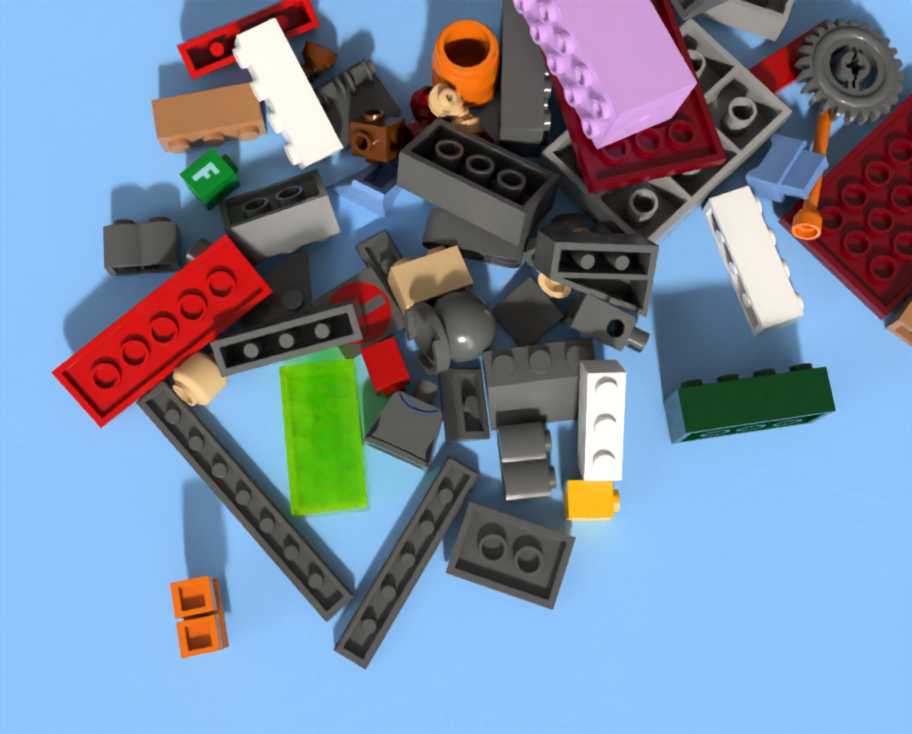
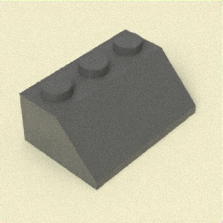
M318 169L218 202L225 234H228L252 265H258L264 262L266 258L279 253L289 254L295 252L300 246L311 242L327 241L333 235L341 232Z
M592 338L484 351L481 363L491 431L496 430L498 426L534 422L547 424L578 420L580 360H595Z

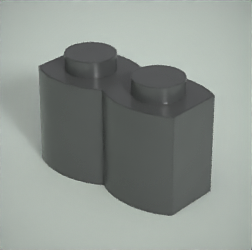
M154 217L149 219V222L135 224L132 220L121 219L114 221L113 225L103 227L104 268L110 275L128 276L143 273H167L182 269L180 229L176 222H172L169 218Z
M542 422L498 426L496 434L504 502L551 496V489L556 488V474L554 466L548 467L546 452L552 451L550 431L543 430Z

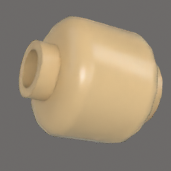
M197 352L193 354L173 374L175 382L173 385L174 391L184 402L191 406L210 404L228 383L227 376L221 377L214 353L207 355Z

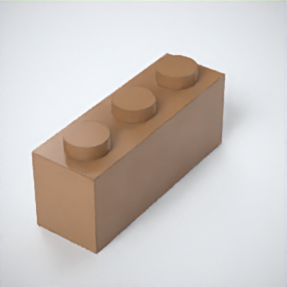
M250 82L151 100L157 139L166 153H185L190 148L199 146L218 147L226 141L237 139L251 141L258 138L259 135L267 134L262 102H259L255 97Z

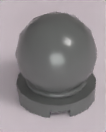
M466 290L447 293L435 300L432 307L425 302L410 306V310L404 313L407 338L409 341L416 340L422 354L415 358L422 369L430 376L447 371L450 367V360L456 363L476 360L484 351L490 349L495 338L497 320L490 304L483 297Z

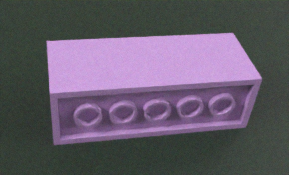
M513 0L518 13L523 14L530 27L533 41L542 48L547 58L550 72L557 76L564 88V96L567 103L575 108L580 117L584 134L589 139H592L597 149L671 119L697 84L696 79L650 0Z

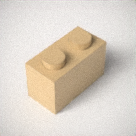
M457 245L447 249L445 246L433 248L426 253V256L414 260L412 257L400 259L393 264V267H390L387 280L403 316L405 311L410 310V306L425 302L432 307L435 300L443 295L464 290L470 292L474 284Z

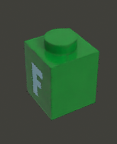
M213 148L180 173L188 189L208 211L212 210L219 204L218 202L223 201L241 186L236 175L239 171L236 164L227 154L221 157Z

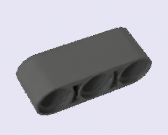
M434 208L429 211L421 244L429 250L439 246H445L447 249L457 245L462 257L465 259L507 268H520L528 236L519 246H516L447 210Z

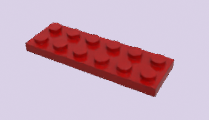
M226 233L51 373L98 426L102 428L178 368L184 361L197 353L270 295L273 289Z

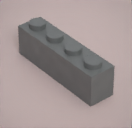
M358 296L221 333L210 344L221 377L362 340L368 329Z

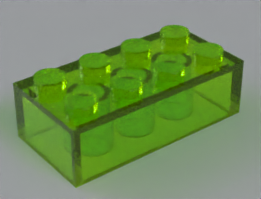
M354 359L280 366L279 374L292 516L296 519L371 511L357 367Z

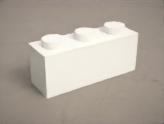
M580 360L577 466L584 481L622 480L626 371L618 360Z

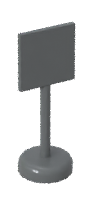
M599 221L590 229V232L612 233ZM531 277L526 279L492 309L495 318L520 347L531 346L565 317L551 301L554 297L544 293Z

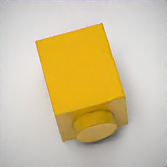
M567 480L564 483L565 521L610 520L614 518V512L619 511V490L613 489V481Z

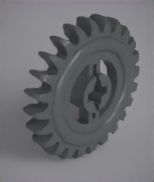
M837 18L834 23L824 21L820 27H814L810 34L804 37L801 42L802 47L796 52V56L800 59L794 64V69L803 71L799 73L795 81H808L800 91V94L814 92V96L808 103L809 106L819 101L823 102L819 115L824 114L831 108L833 109L831 122L836 121L844 113L845 126L849 125L854 119H856L857 125L861 126L867 120L873 123L880 116H885L890 112L891 107L898 103V95L903 91V86L900 82L905 78L904 73L898 69L903 66V63L900 59L894 58L898 51L896 48L888 47L890 43L888 37L880 38V30L876 28L870 31L869 24L865 22L858 26L855 19H850L846 23L844 19ZM839 49H843V57L830 69L831 54ZM871 65L873 73L872 83L869 88L859 91V83L869 74Z

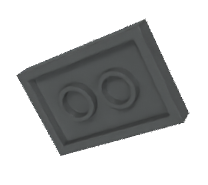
M469 501L446 574L553 610L576 537Z

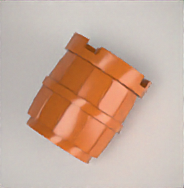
M460 20L446 26L438 35L432 53L433 87L440 83H447L451 89L461 96V99L464 100L463 106L467 105L469 110L476 108L477 111L486 107L494 99L499 87L501 55L494 33L484 24L474 20Z

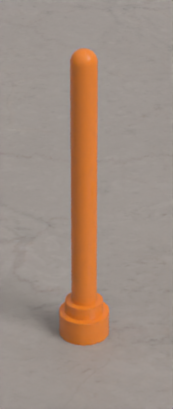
M820 101L819 111L822 108V101ZM831 108L822 115H819L818 112L812 152L826 155L833 109ZM823 173L809 193L808 200L803 201L802 209L793 217L791 232L797 238L812 240L818 238L821 234L823 219L819 211H817Z

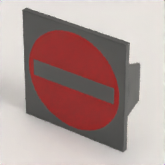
M371 266L310 302L312 307L316 308L358 296L368 331L362 340L338 346L347 362L361 354L360 349L381 342L405 327L403 314Z

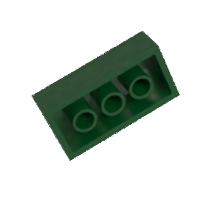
M804 363L789 367L790 372L776 374V370L771 368L753 372V377L739 379V374H729L716 378L717 383L703 385L701 379L680 383V388L673 390L672 394L663 402L671 444L813 423L836 411L827 368H813L812 363Z

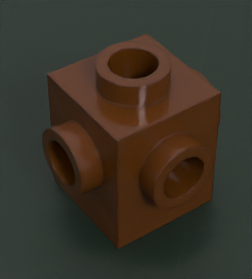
M379 109L364 111V115L350 121L349 139L351 141V155L365 158L368 163H383L398 157L400 151L405 147V118L385 115V111Z

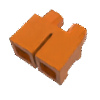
M207 575L170 583L175 619H183V621L176 623L181 659L220 651L229 647L218 578L212 579V576Z

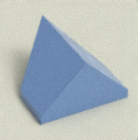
M391 161L371 163L367 168L326 187V189L384 218L388 215L402 188L396 185L398 165Z

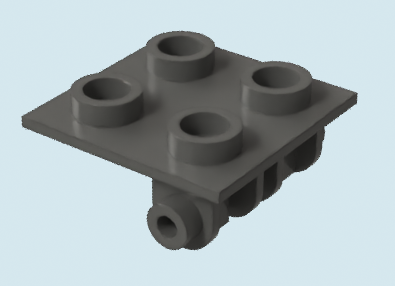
M370 59L358 61L355 65L313 90L344 148L351 144L349 139L350 121L364 115V111L379 109L385 111V115L394 117L402 113L401 109L375 75L376 68Z

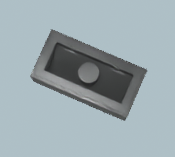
M449 368L447 371L439 373L438 380L441 406L444 411L443 423L446 443L490 439L482 368Z

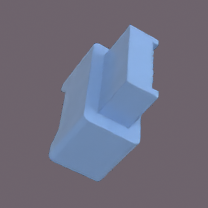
M773 133L770 137L772 146L759 167L749 170L746 174L745 180L747 185H749L753 195L784 203L788 195L808 200L809 193L824 169H827L829 166L826 155L809 151L806 140Z

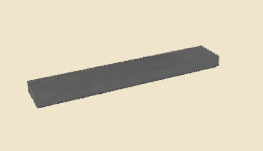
M450 455L447 457L333 649L334 651L363 669H367L475 485L480 473Z

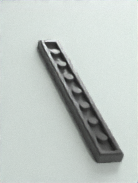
M165 379L161 380L136 401L143 412L326 622L332 619L356 597L187 403L176 394L173 387Z

